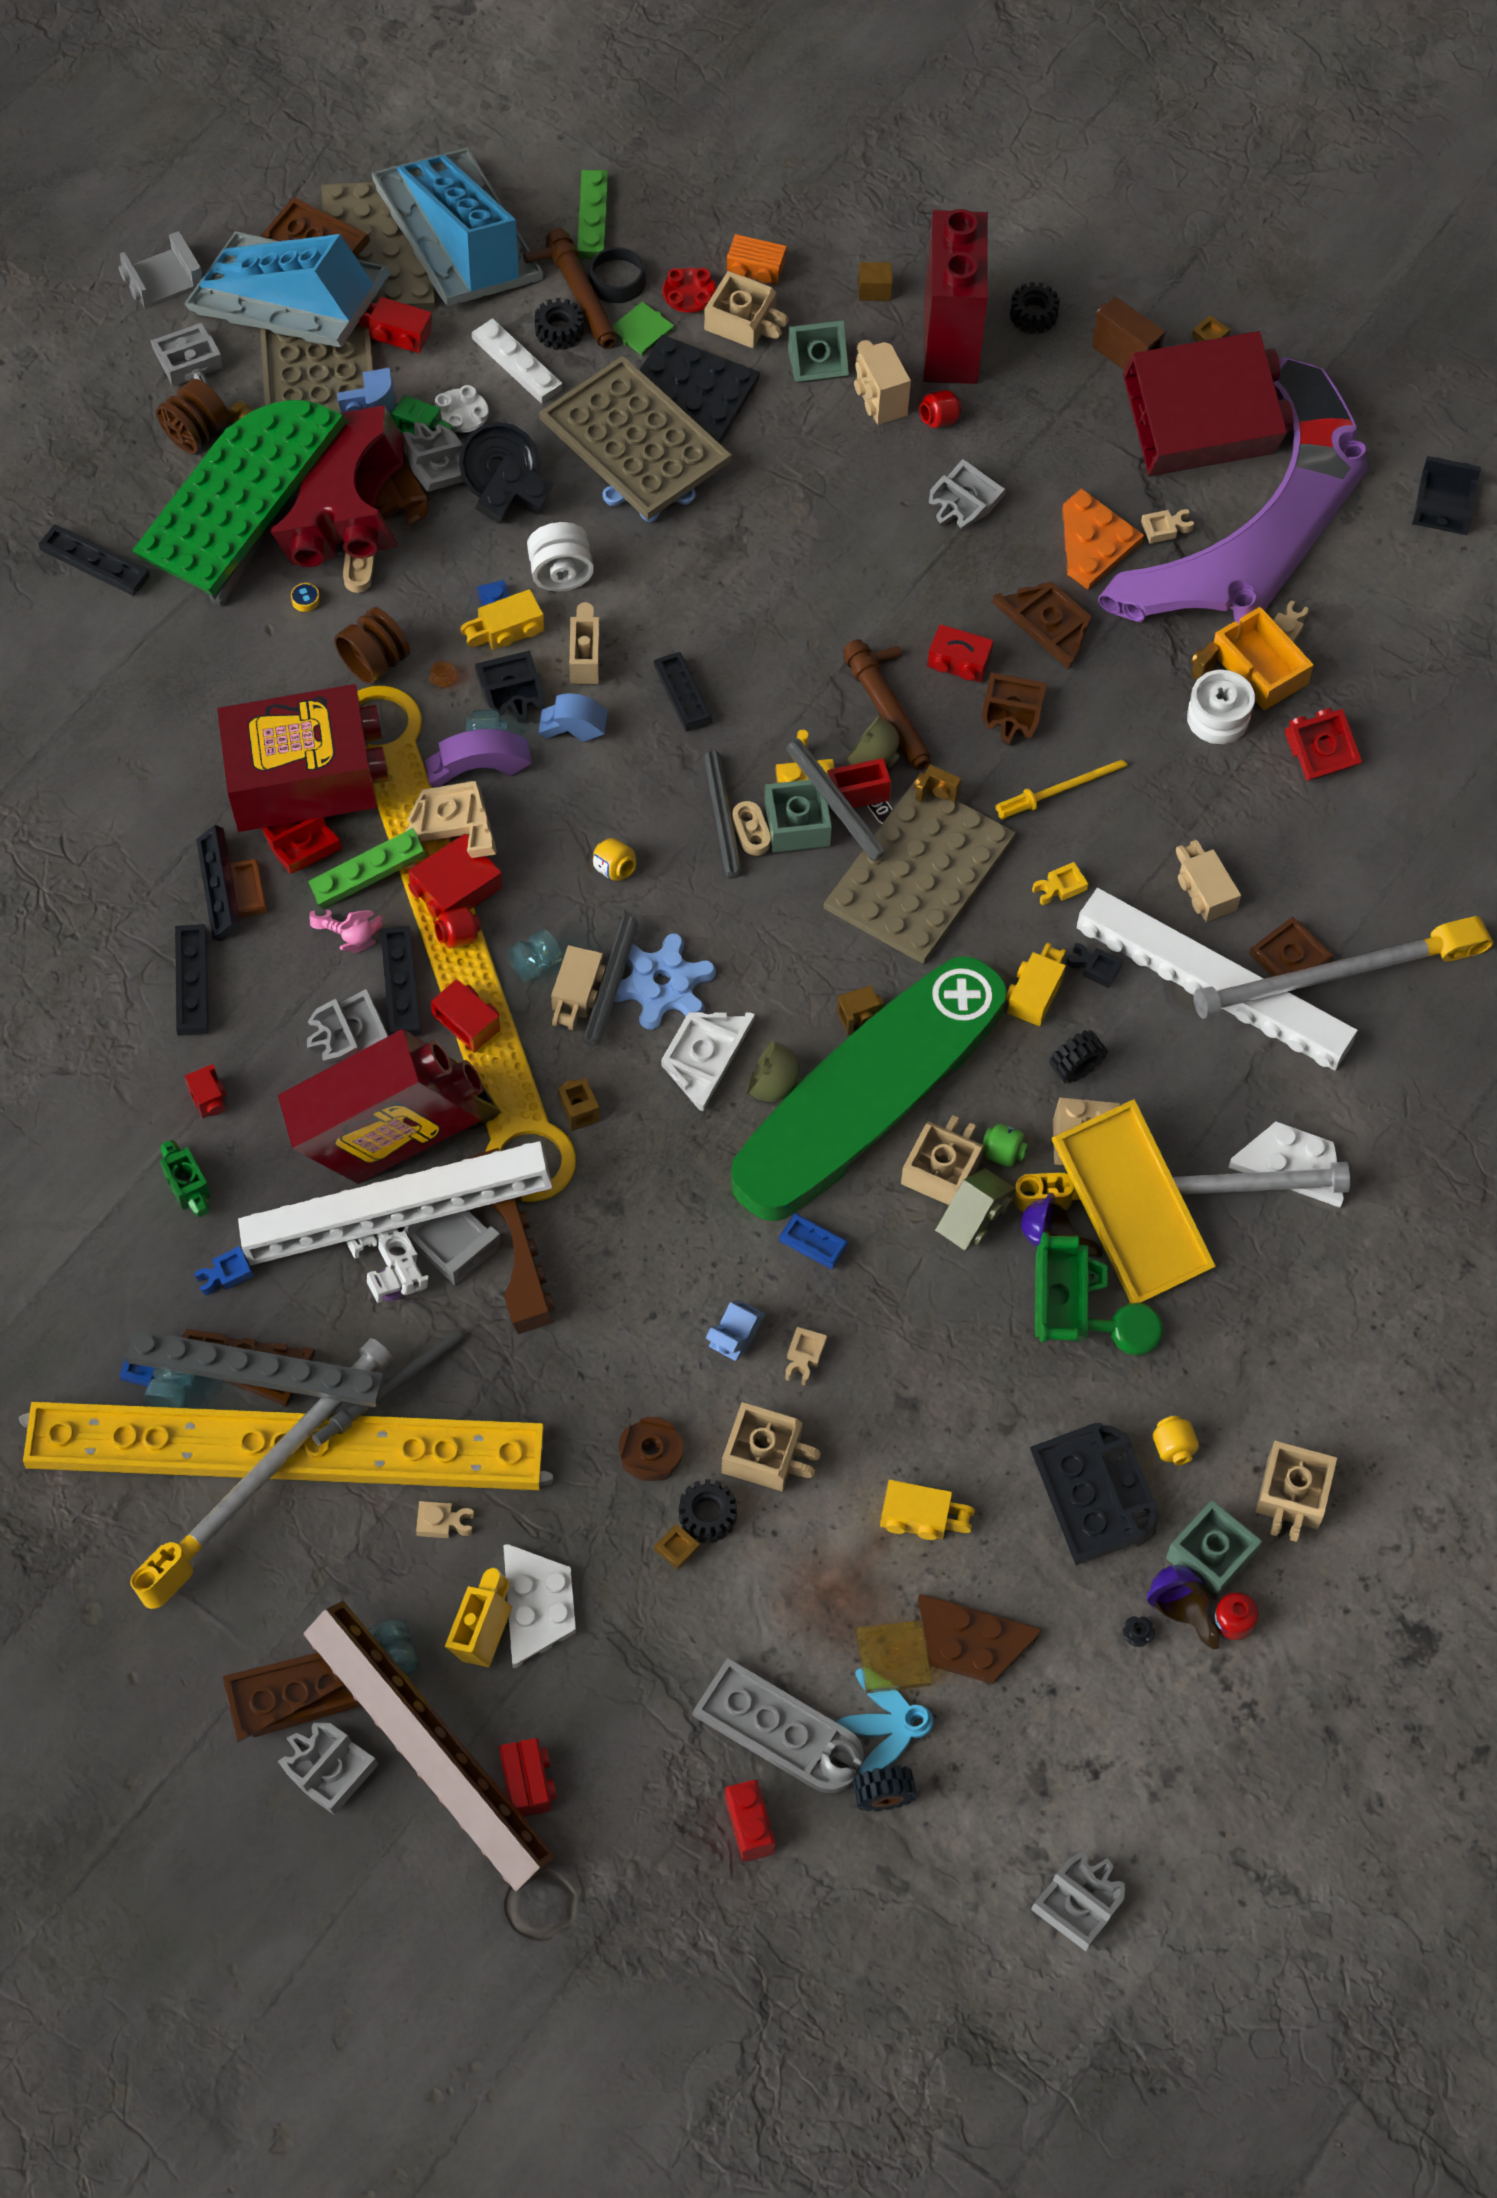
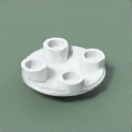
M470 385L446 391L435 398L434 406L441 408L442 420L450 423L453 426L454 432L465 433L474 431L483 425L488 418L489 409L486 401Z

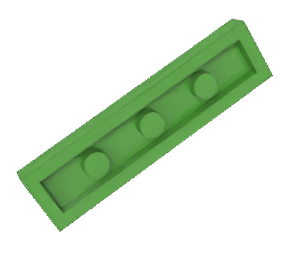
M608 170L581 171L577 247L579 258L593 259L596 254L605 249Z
M411 828L308 882L318 905L324 909L426 857L427 854L414 828Z

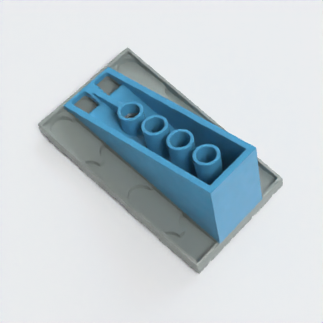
M468 147L372 172L373 182L378 193L390 209L391 216L412 246L414 254L428 274V279L447 307L458 304V302L463 303L481 298L483 295L488 296L506 291V289L530 284V282L534 283L543 280V271L537 261L527 264L524 262L523 253L530 252L516 228V219L504 209Z
M235 231L184 304L189 311H194L198 315L225 319L233 324L268 329L276 334L300 337L307 342L342 347L347 337L350 336L360 321L359 318H362L371 304V300L375 298L384 281L387 280L391 273L384 265L356 259L340 234L280 242Z

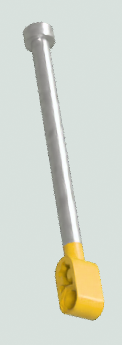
M1473 916L1438 926L1431 932V938L1222 990H1216L1213 986L1196 989L1194 992V1005L1198 1015L1205 1019L1219 1015L1221 1008L1436 954H1440L1444 962L1479 955L1490 949L1494 942L1481 917Z
M1331 1162L1329 1169L1173 1177L1181 1195L1330 1187L1332 1193L1349 1192L1350 1173L1347 1162ZM1066 1173L1026 1174L1021 1176L1016 1182L1015 1205L1022 1212L1031 1203L1046 1199L1050 1192L1055 1195V1203L1064 1210H1067L1072 1205L1073 1200H1080V1197L1069 1175ZM1031 1191L1035 1193V1195L1027 1196L1024 1195L1023 1192Z
M370 1338L359 1349L361 1357L351 1368L382 1372L393 1361V1357L380 1342ZM321 1398L179 1544L168 1542L161 1545L134 1572L130 1583L144 1606L150 1609L163 1606L186 1583L193 1573V1566L190 1560L343 1404L342 1401Z

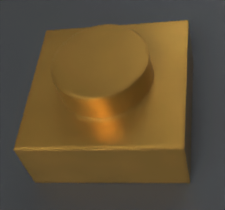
M1209 315L1193 329L1191 337L1198 342L1229 336L1231 329Z
M1209 642L1203 650L1198 649L1191 660V664H1193L1191 677L1197 680L1211 670L1216 664L1219 646Z
M677 1524L654 1546V1551L677 1571L700 1549V1543Z

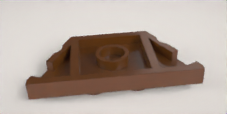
M1053 582L1039 584L1036 587L1020 588L1016 594L1002 596V593H998L993 596L992 603L1068 670L1072 667L1091 621L1090 614Z
M920 1593L917 1603L918 1608H920L930 1666L994 1684L1004 1674V1671L1021 1656V1653L1032 1642L1037 1640L1040 1633L1039 1628Z

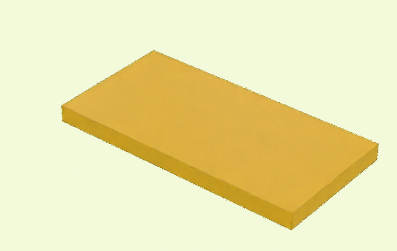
M1135 1099L1051 1138L1130 1303H1141L1216 1267Z

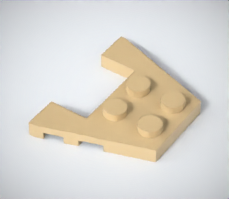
M476 781L423 789L407 819L409 825L406 831L414 828L421 842L462 836L466 833L469 834L467 852L471 858L496 854L497 850L481 789ZM416 862L404 867L403 869L413 868Z

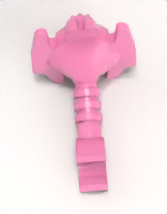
M315 910L309 913L311 927L315 929L327 928L340 934L342 939L347 942L340 946V950L358 953L374 945L376 941L371 938L383 926L380 915L371 921L367 920L374 915L371 910L351 912L343 922L333 919L331 910H326V915L316 916Z

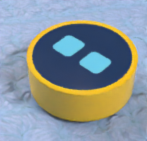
M301 583L295 586L291 591L293 607L301 612H309L317 608L320 603L318 589L309 583Z

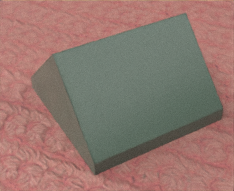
M844 320L789 326L788 354L795 382L849 375Z

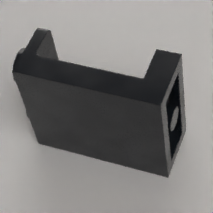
M1427 456L1421 475L1412 524L1467 536L1474 510L1472 509L1481 467L1469 463Z

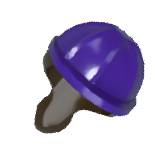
M1050 1192L1046 1199L1031 1203L1023 1213L1021 1219L1022 1231L1026 1239L1036 1247L1041 1243L1043 1232H1047L1050 1236H1078L1071 1226L1066 1211L1055 1203L1054 1193ZM1079 1237V1245H1088V1257H1102V1249L1095 1241Z
M1182 1565L1163 1568L1152 1581L1151 1590L1146 1595L1148 1603L1156 1607L1164 1616L1174 1621L1191 1624L1195 1627L1200 1640L1212 1649H1218L1219 1632L1207 1615L1209 1597L1207 1590L1204 1588L1203 1580L1197 1577L1189 1568Z

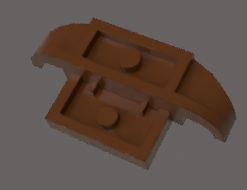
M405 453L403 466L395 471L380 489L376 498L375 508L379 510L384 520L402 510L407 517L408 525L413 527L426 518L430 498L423 485L413 474L408 456Z

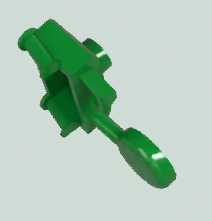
M1047 1232L1042 1233L1041 1243L1037 1246L1035 1266V1337L1039 1338L1040 1342L1045 1343L1046 1340L1082 1342L1087 1338L1088 1331L1110 1332L1112 1340L1120 1350L1129 1355L1141 1356L1146 1355L1158 1346L1162 1339L1163 1325L1161 1318L1154 1309L1139 1302L1129 1303L1116 1311L1111 1320L1088 1318V1292L1107 1287L1108 1265L1088 1257V1245H1079V1236H1050ZM1091 1275L1093 1280H1090L1088 1276Z

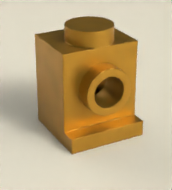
M869 985L838 996L836 1011L847 1035L853 1034L854 1027L862 1026L885 1006L880 994L876 995L872 986Z
M586 1077L580 1080H569L562 1086L557 1087L558 1100L569 1122L571 1132L600 1122L599 1105Z

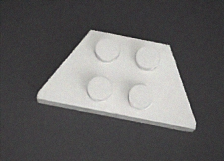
M688 1012L664 1054L661 1066L699 1110L704 1111L752 1026L755 1014L745 1013V1016H727V1013L704 1014L703 1012Z
M1275 1122L1232 1157L1229 1168L1242 1173L1329 1169L1331 1162H1337L1334 1142ZM1330 1187L1290 1189L1337 1207H1341L1344 1199L1343 1193H1332Z
M506 1544L503 1547L506 1578L510 1582L507 1600L508 1604L512 1606L509 1615L513 1668H518L523 1665V1661L538 1652L542 1654L552 1648L554 1643L564 1641L576 1634L571 1568Z

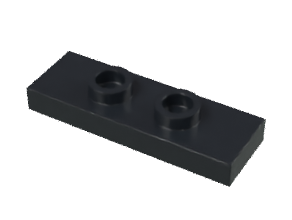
M681 652L655 659L654 667L685 732L711 724L712 716Z

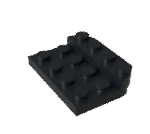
M1094 1423L1030 1447L1075 1566L1135 1543L1138 1547L1156 1533L1158 1514L1155 1500L1151 1495L1131 1441L1125 1432H1121L1111 1426L1102 1425V1423Z

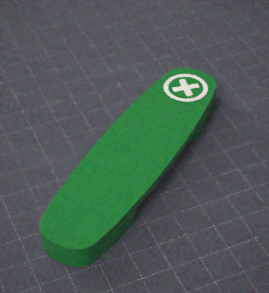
M966 956L951 958L925 975L866 1021L798 1084L751 1135L735 1156L731 1167L730 1184L732 1193L738 1202L760 1219L769 1221L782 1220L813 1201L843 1178L848 1164L902 1119L949 1071L960 1068L988 1036L1003 1013L1006 988L1000 976L988 965L976 958Z

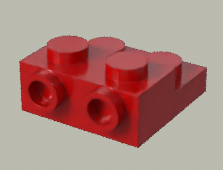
M1332 707L1318 711L1315 713L1316 717L1308 720L1306 716L1295 718L1290 721V726L1284 730L1293 757L1298 756L1306 781L1362 763L1343 709L1333 711Z

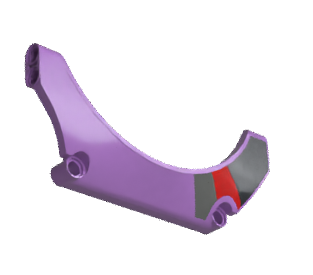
M1284 357L1279 360L1280 378L1274 382V386L1280 400L1287 399L1292 407L1294 447L1290 465L1282 483L1261 511L1230 536L1193 555L1162 565L1120 572L1112 579L1098 598L1100 606L1105 611L1129 620L1141 622L1147 615L1184 608H1208L1228 611L1231 608L1234 621H1237L1239 624L1241 617L1258 607H1261L1264 611L1368 471L1366 446L1364 443L1354 440L1358 435L1356 424L1343 398L1324 369Z

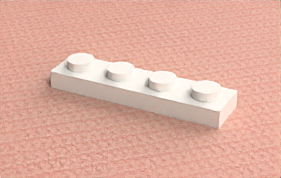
M493 318L472 331V339L541 404L563 390L562 382Z

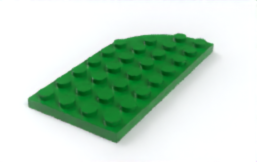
M304 400L276 402L248 413L225 429L139 540L132 552L138 558L215 596L337 436L347 420L336 411L315 402Z

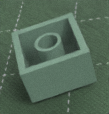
M810 780L765 784L764 806L768 829L771 835L772 852L830 846L832 827L828 804Z
M1211 1500L1171 1543L1166 1559L1173 1565H1182L1189 1568L1197 1577H1200L1204 1582V1588L1207 1590V1593L1216 1600L1257 1555L1262 1541Z

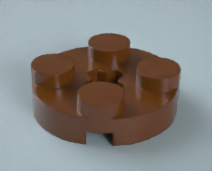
M645 1417L632 1426L630 1424L623 1431L619 1442V1455L623 1469L641 1480H667L672 1472L678 1468L683 1456V1441L675 1427L669 1421L659 1417ZM650 1442L656 1443V1449L660 1451L653 1455H647L646 1451L642 1450L643 1446L648 1447Z

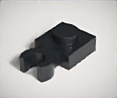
M1075 943L1073 952L1081 957L1076 958L1068 955L1066 964L1072 968H1084L1083 977L1110 988L1122 967L1123 960L1099 948H1096L1093 954L1089 953L1083 944Z

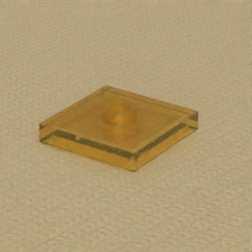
M920 1620L856 1627L855 1635L866 1693L931 1686L932 1680Z

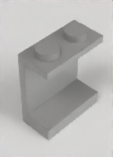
M179 231L169 234L171 250L131 264L126 253H120L122 264L118 266L120 275L124 282L129 281V288L135 300L139 299L145 309L194 290L202 279L201 267Z

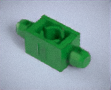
M403 395L390 413L402 435L403 432H410L415 435L414 422L424 423L432 432L436 430L438 424L454 432L453 426L442 420L441 408L407 395Z
M173 1140L164 1142L161 1145L163 1158L160 1159V1164L168 1185L171 1187L172 1193H174L182 1210L190 1207L193 1214L197 1217L208 1214L210 1207L207 1199L211 1197L208 1184L189 1148L186 1147L181 1150ZM183 1172L185 1176H191L190 1185H187L186 1181L179 1180L181 1178L180 1173Z

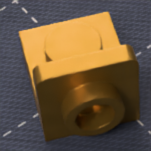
M929 765L925 774L920 773L915 781L914 789L917 790L916 801L922 803L927 792L930 791L938 798L955 802L960 794L961 778L933 765Z

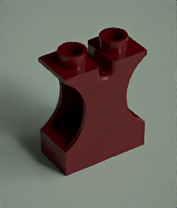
M385 405L340 413L347 420L346 424L299 484L301 488L293 508L283 520L272 527V535L292 565L302 567L319 566L324 560L335 558L336 548L343 541L344 551L355 558H369L379 550L398 547V541L379 510L375 508L376 498L386 480L403 466L404 457L403 436Z

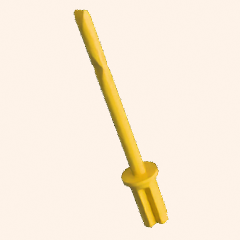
M1119 760L1034 794L1030 789H1025L1021 795L995 805L996 811L1001 820L1025 810L1034 811L1037 809V801L1122 769L1128 764L1124 760Z

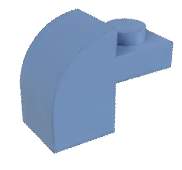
M390 368L363 372L364 388L337 393L341 413L385 405L388 412L391 413L396 405L395 386Z
M571 693L557 695L555 705L542 709L539 734L547 739L568 731L581 742H585L605 734L608 710L592 698L584 695Z
M739 1299L730 1302L720 1324L711 1327L706 1336V1339L711 1341L709 1347L737 1361L753 1340L765 1313Z

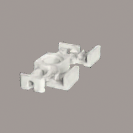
M395 1228L356 1238V1240L346 1241L354 1259L359 1258V1251L363 1250L364 1246L368 1245L371 1247L372 1244L374 1247L378 1243V1249L388 1267L385 1268L386 1271L376 1273V1271L367 1273V1284L377 1303L382 1302L383 1295L399 1291L400 1287H402L401 1293L403 1295L427 1288L429 1276L423 1277L416 1265L417 1253L405 1231L399 1232ZM398 1246L402 1247L406 1252L403 1255L397 1256L391 1254L389 1250L392 1247Z

